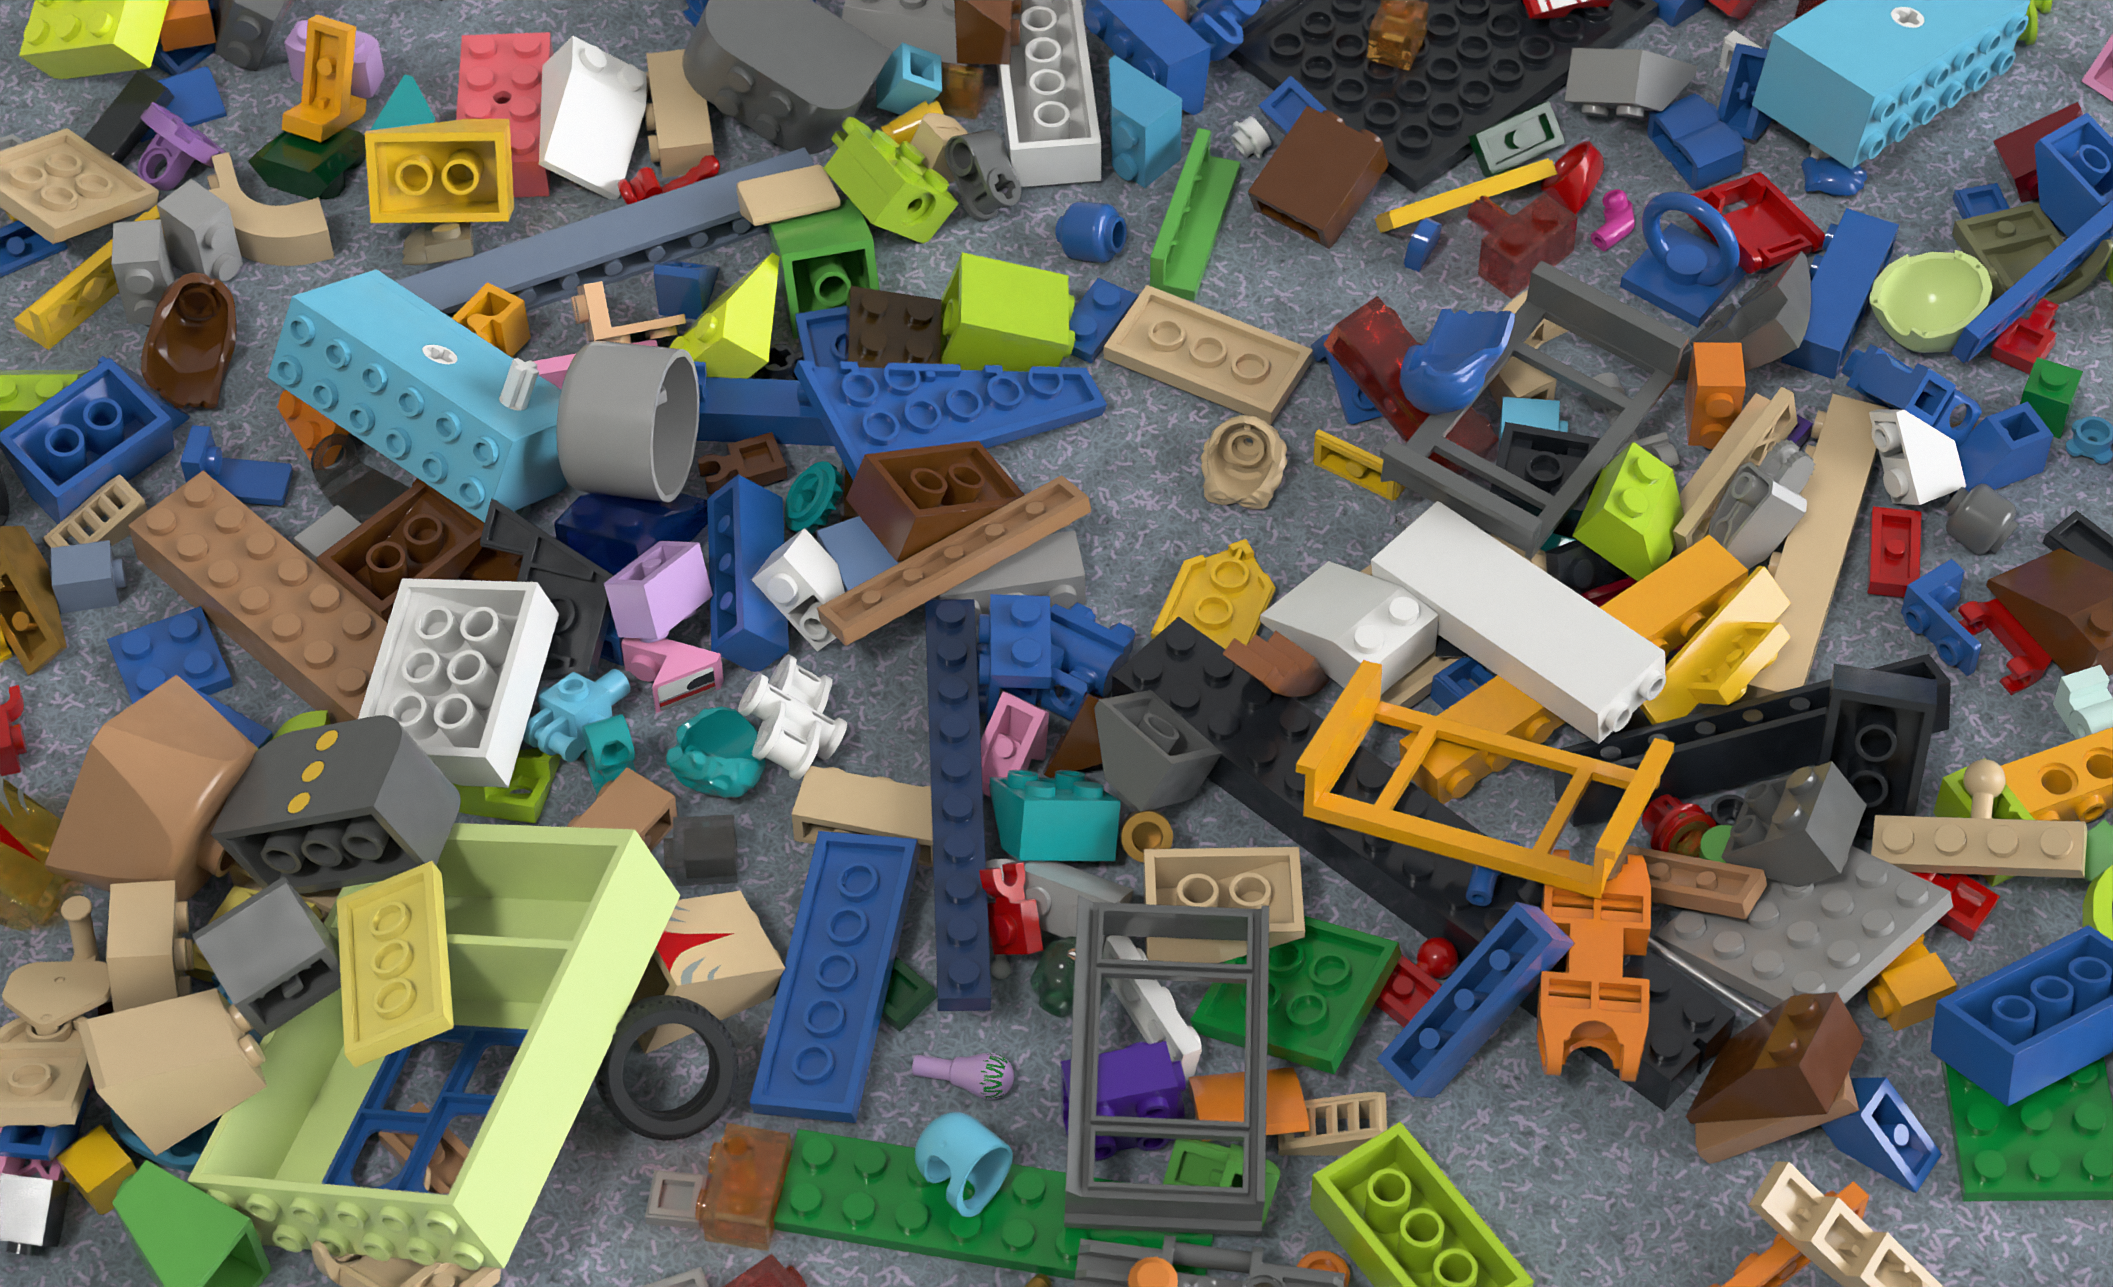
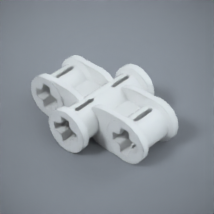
M788 654L776 667L769 683L768 677L761 673L751 681L740 701L738 712L744 716L753 714L763 720L752 751L753 757L759 760L767 758L789 770L791 778L799 780L811 766L816 754L823 760H827L833 755L845 734L847 722L840 717L833 720L822 714L827 704L833 679L826 675L816 676L797 665V659Z

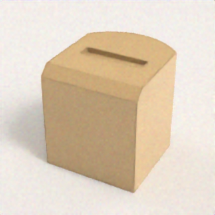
M928 113L923 116L910 144L915 146L925 156L922 163L927 168L935 170L948 182H954V176L946 162L945 147L951 137L968 134V132L954 118L938 113Z

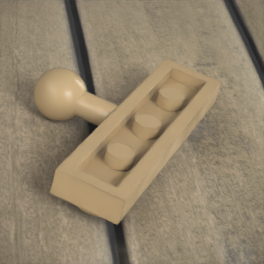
M1977 760L1970 764L1964 773L1965 789L1972 796L1970 818L1875 815L1871 855L1907 872L2084 878L2088 833L2086 822L1992 819L1993 799L2003 791L2006 782L2003 769L1992 760Z

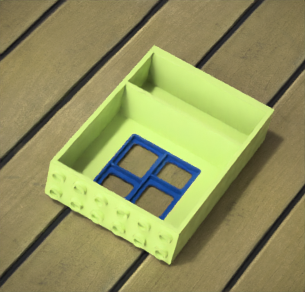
M454 823L436 865L442 873L454 1028L423 1041L463 1043L464 1046L432 1110L428 1113L383 1110L384 1104L416 1044L355 1068L344 1054L342 996L340 988L263 1037L259 1046L264 1053L266 1062L260 1066L267 1087L221 1116L187 1182L251 1218L262 1245L278 1246L291 1252H301L302 1249L312 1250L311 1245L317 1240L327 1247L330 1255L338 1257L349 1253L368 1255L380 1261L400 1258L410 1259L423 1265H433L435 1262L457 1264L470 1270H477L480 1266L504 1269L610 1046L613 1034L617 1031L616 1027L626 1012L680 897V894L635 829ZM381 881L343 887L337 899ZM336 899L324 925L339 942ZM494 1045L520 1047L497 1095L465 1093L482 1054L488 1047ZM460 1115L486 1117L449 1194L428 1192L425 1188L424 1175L448 1123L454 1117ZM382 1131L418 1135V1139L403 1169L391 1181L373 1188L361 1187L355 1184L353 1180L354 1165L367 1138L371 1134Z

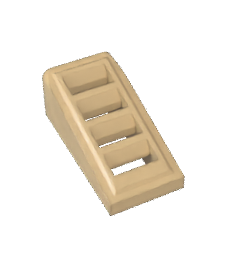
M119 474L100 487L42 539L50 550L54 547L69 546L65 539L71 535L79 544L110 540L111 546L130 535L128 525L148 511L142 496ZM104 515H107L109 518L106 523L100 519ZM86 526H89L94 531L90 537L83 530Z
M1364 1092L1305 1100L1309 1131H1305V1137L1294 1138V1133L1278 1134V1155H1346L1387 1130L1386 1092ZM1316 1118H1326V1134L1316 1135ZM1337 1119H1348V1131L1338 1132ZM1359 1119H1369L1370 1128L1360 1129Z

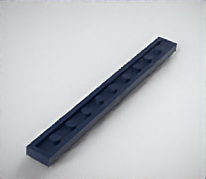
M974 599L929 600L925 602L937 1010L991 1011L987 893L982 887L979 870L986 868L975 601Z

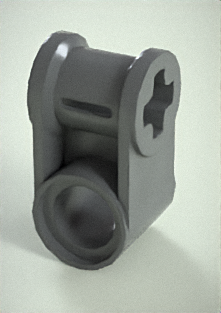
M988 129L954 136L949 139L945 147L946 162L958 186L963 206L973 219L979 222H986L996 216L999 208H1009L1019 201L1022 191L1020 182L1014 174L1006 153L1004 141L996 131ZM1006 187L1008 188V191H1007V192H1005V193L1000 192L1001 190L1005 189ZM978 196L984 197L978 202L975 201Z

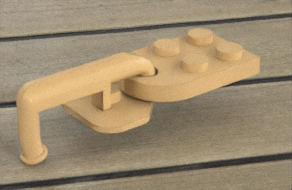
M73 896L67 899L61 907V915L69 924L74 950L72 961L35 962L21 966L11 973L3 990L2 999L4 1005L20 1017L0 1028V1128L8 1125L56 1127L64 1124H75L92 1077L77 1025L87 1019L82 1014L104 1004L111 994L107 963L101 962L99 958L91 917L92 903L85 896Z

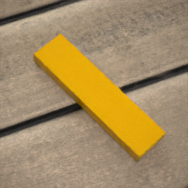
M1547 158L1379 214L1374 219L1380 233L1425 219L1426 217L1428 218L1556 175L1557 173L1553 160Z

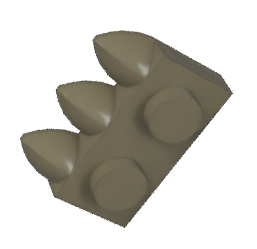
M472 222L425 223V226L410 233L403 242V265H424L473 257L474 232Z

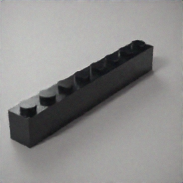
M1929 654L1871 668V670L1937 680V708L1931 734L1949 730L1951 681ZM1831 679L1610 735L1600 744L1591 740L1560 748V750L1637 770L1654 738L1675 743L1674 751L1661 774L1660 785L1658 789L1653 791L1644 809L1648 808L1652 801L1663 795L1669 794L1672 797H1677L1679 800L1688 799L1714 790L1734 787L1741 783L1772 775L1784 774L1791 770L1814 765L1816 762ZM1554 770L1555 799L1559 802L1573 775ZM1591 780L1569 820L1572 826L1591 824L1599 820L1611 818L1627 789Z

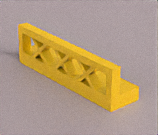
M157 204L148 212L145 211L134 221L160 219ZM113 238L13 319L16 329L50 350L119 293L112 268Z

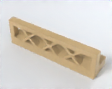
M1781 387L1772 400L1757 393L1754 394L1679 494L1684 517L1673 530L1675 545L1670 555L1676 557L1708 535L1710 520L1740 466L1748 462L1760 466L1768 452L1773 450L1776 442L1785 441L1798 423L1793 392Z

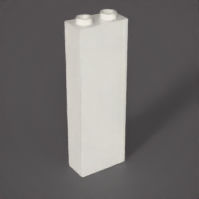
M1439 501L1433 504L1371 559L1372 576L1403 586L1439 614L1438 635L1598 744L1612 731H1620L1628 723L1632 713L1646 700L1650 701L1656 698L1666 683L1664 650Z

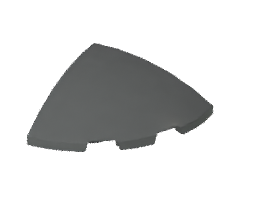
M1802 251L1757 281L1755 287L1738 301L1741 307L1737 309L1731 303L1711 317L1705 323V328L1690 340L1691 346L1687 344L1683 349L1678 375L1675 380H1688L1693 342L1741 343L1744 372L1773 362L1799 348L1806 334L1811 309L1810 273L1808 260Z

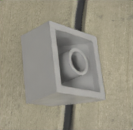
M1572 48L1565 102L1582 106L1581 113L1585 115L1608 117L1609 110H1616V115L1643 118L1644 111H1663L1696 76L1698 66L1642 49Z

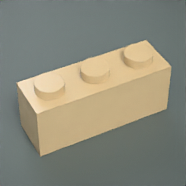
M685 49L646 53L648 72H645L647 73L646 99L652 98V103L646 104L645 119L647 131L656 130L657 135L648 136L651 163L660 162L662 178L685 175L690 168L698 166L704 156H714L707 100L691 87L685 77L682 64Z
M809 767L804 775L792 811L794 841L815 845L818 831L912 838L918 840L921 848L918 865L933 867L930 786L920 787L895 782L887 777L879 776L873 778L846 773L835 767Z

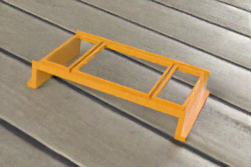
M1363 660L1296 763V772L1305 775L1303 816L1600 900L1607 877L1653 791L1658 789L1660 785L1661 774L1674 751L1675 743L1654 738L1638 769H1630L1380 701L1382 665ZM1374 721L1418 732V735L1374 805L1330 793ZM1436 738L1573 775L1532 849L1393 810ZM1591 780L1627 789L1595 847L1593 866L1551 855Z

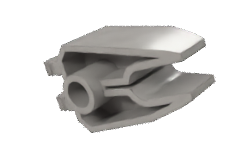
M1786 439L1785 441L1781 440L1779 443L1776 442L1773 450L1768 452L1760 466L1752 462L1740 466L1710 520L1708 535L1712 536L1747 569L1766 560L1806 513L1807 500L1800 495V492L1809 481V476L1813 475L1812 472L1815 470L1814 459L1806 452L1799 451V447L1793 441Z

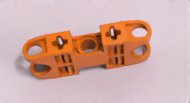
M1553 850L1552 855L1570 859L1569 850ZM1627 854L1621 871L1616 877L1606 881L1600 900L1544 884L1541 910L1574 942V945L1566 952L1565 973L1541 972L1536 1041L1544 1075L1561 1076L1562 1065L1566 1064L1567 1057L1572 1051L1580 1047L1591 1046L1599 1048L1608 1054L1613 1062L1614 1069H1619L1620 1081H1636L1649 1024L1650 979L1623 977V954L1646 956L1651 926V885L1643 855Z

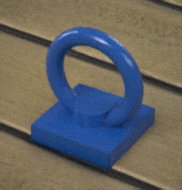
M1665 192L1652 198L1643 211L1642 231L1648 248L1621 277L1620 287L1699 328L1747 273L1738 265L1740 253L1734 231L1715 208L1702 199L1687 193ZM1676 210L1695 217L1712 232L1719 247L1673 223H1670L1662 232L1660 226L1662 214L1666 211Z

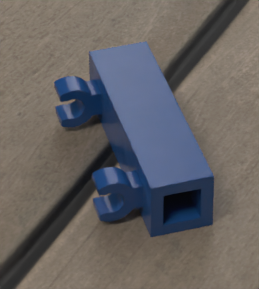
M694 362L699 384V424L696 441L738 442L772 432L777 444L834 446L799 381L707 377L706 362Z

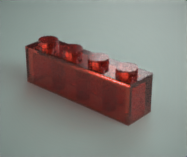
M1376 296L1338 322L1323 345L1407 443L1430 414L1415 408L1406 399L1400 386V370L1408 348L1416 344H1423L1417 342L1406 330L1397 312L1387 307ZM1472 406L1445 437L1482 458L1489 454L1499 440L1494 434L1490 422L1484 416L1478 414ZM1432 452L1428 459L1458 475H1462L1467 471V469L1435 452Z

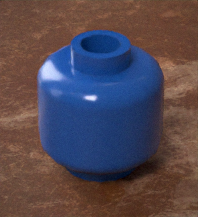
M1080 201L1071 204L1065 211L1064 216L1058 219L1055 234L1057 241L1061 243L1062 249L1068 258L1085 262L1105 263L1123 249L1126 242L1127 227L1125 220L1120 217L1115 207L1105 203Z

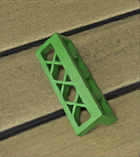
M1198 128L1150 256V286L1194 301L1241 168V162L1210 156L1211 130Z

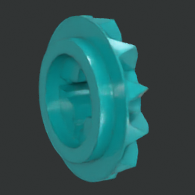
M820 461L811 465L796 478L788 492L785 503L784 517L788 528L796 533L805 528L812 535L819 525L827 524L831 511L836 510V501L843 494V490L840 488L843 482V475L837 471L836 466L826 461Z

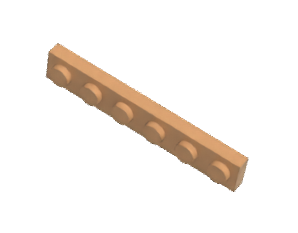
M1061 475L817 607L820 623L847 646L1092 512L1089 497Z

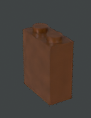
M1306 106L1248 190L1254 210L1330 249L1339 239L1389 165L1383 142L1378 136L1368 130L1361 129L1358 132L1346 126L1345 122L1331 111L1323 110L1321 113Z

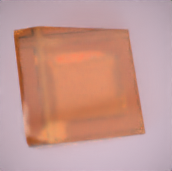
M941 62L942 92L935 98V101L939 102L943 113L946 115L975 120L984 100L983 69Z

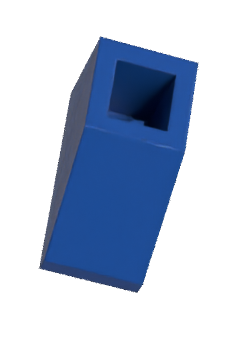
M2028 402L1987 416L1970 432L1963 444L1956 447L1966 490L1970 492L1976 485L1982 483L1996 490L2044 471L2053 434Z

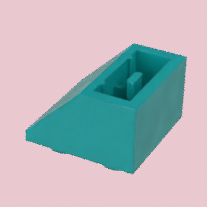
M1009 770L1007 777H990L989 790L1001 848L1019 861H1115L1121 801L1104 791V785L1085 779L1086 774L1078 771L1059 770L1055 772V778H1038V773L1033 771Z

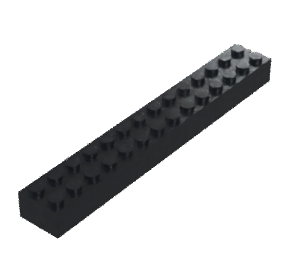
M1179 616L1112 675V697L1152 690L1222 752L1220 758L1208 774V779L1427 939L1441 937L1449 940L1455 946L1458 952V961L1461 964L1516 902L1536 906L1541 909L1544 890L1543 883L1502 872L1497 877L1491 903L1486 906L1474 905L1466 898L1474 864L1303 816L1305 775L1296 772V763L1324 719L1293 697L1272 692L1239 669L1223 655L1225 651L1223 647ZM1359 745L1330 793L1374 805L1395 770ZM1411 781L1393 808L1397 812L1487 836ZM1647 950L1646 956L1623 954V977L1650 979L1649 1024L1635 1082H1623L1665 1112L1694 1082L1695 1073L1701 1074L1716 1059L1721 1049L1731 1038L1736 1013ZM1566 953L1549 972L1565 973ZM1540 982L1519 1005L1535 1018H1537ZM1591 1046L1578 1048L1619 1078V1069H1614L1613 1062L1607 1053Z

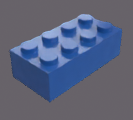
M2087 925L1937 1000L1930 1052L2007 1107L2113 1052V941L2090 925Z

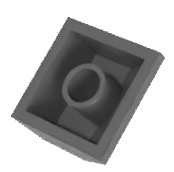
M1152 690L1100 699L1094 707L1105 780L1118 791L1119 799L1135 810L1143 812L1192 800L1222 754L1217 747Z

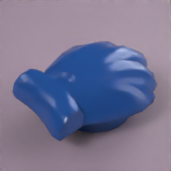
M1831 156L1819 161L1814 157H1807L1801 163L1805 178V191L1820 190L1832 196L1854 195L1864 188L1863 182L1868 177L1866 170L1860 164L1850 169Z

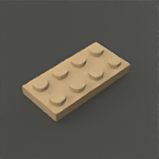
M1149 285L1145 286L1104 345V359L1244 415L1257 416L1260 420H1264L1270 425L1312 363L1313 349Z

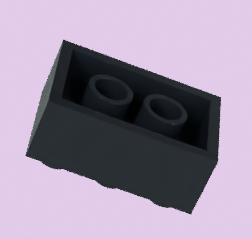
M1834 664L1815 767L1833 761L1865 802L1866 808L1856 835L1873 837L1875 815L1915 816L1937 708V680Z

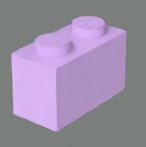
M659 541L604 583L618 637L640 638V641L644 643L656 642L667 637L670 629L680 621L692 617L696 613V609L713 596L699 542Z

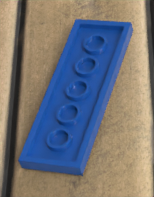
M818 831L784 965L785 969L780 980L749 1102L754 1113L856 1123L921 852L917 839Z

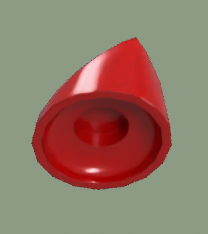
M1590 141L1581 142L1567 151L1554 164L1557 174L1542 179L1540 184L1541 190L1558 207L1573 215H1576L1582 208L1604 170L1603 156Z

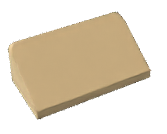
M818 164L740 181L736 186L740 214L755 226L835 209L841 206L828 174L823 169L824 167Z

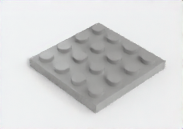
M1851 846L1839 875L1801 887H1795L1765 877L1767 886L1746 919L1685 908L1654 936L1658 943L1708 976L1771 1008H1775L1790 996L1803 993L1838 992L1845 1004L1953 908L1950 891Z

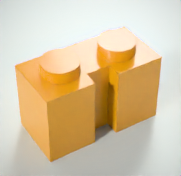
M488 282L452 317L453 320L510 357H513L531 339L524 300Z
M1924 934L1865 985L1868 990L1867 997L1872 1011L1878 1018L1885 1017L1895 1032L1935 1016L1936 1001L1955 992L1957 987L1956 982L1936 952L1930 954L1924 946Z

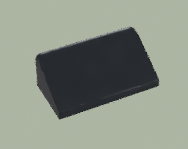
M138 70L83 139L121 164L150 129L140 117L144 110H147L152 102L166 108L174 99V96L163 84Z

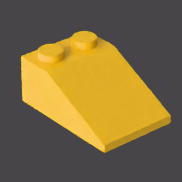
M461 119L365 132L371 223L509 222L514 209L509 119Z

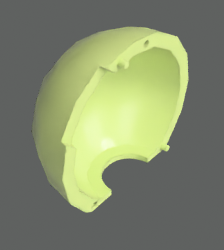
M1955 250L1954 253L1929 252L1912 257L1906 254L1887 265L1874 280L1869 300L1881 326L1899 344L1914 352H1946L1955 347L1965 326L1990 306L1993 287L1988 270L1975 257L1962 251Z

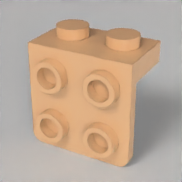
M602 281L577 286L578 295L571 297L575 323H584L588 341L599 340L629 344L631 343L630 334L644 331L646 340L677 335L676 325L686 323L685 314L611 327Z

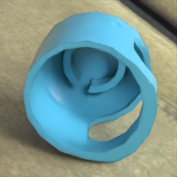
M956 1111L942 1114L933 1120L924 1129L915 1147V1163L921 1175L928 1182L938 1183L951 1177L946 1191V1200L960 1215L968 1218L979 1214L1001 1187L1012 1164L1013 1152L1007 1143L971 1115ZM967 1179L974 1186L975 1194L971 1199L963 1201V1189Z

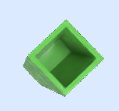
M146 1160L135 1174L128 1176L119 1186L116 1198L112 1201V1204L136 1254L157 1287H259L272 1271L251 1218Z

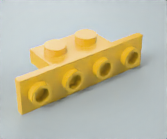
M1758 566L1665 666L1666 683L1662 691L1653 700H1646L1639 706L1652 725L1687 716L1698 703L1729 705L1736 702L1746 693V685L1757 673L1769 667L1777 659L1778 651L1791 637L1780 622L1774 621L1791 603L1765 566Z

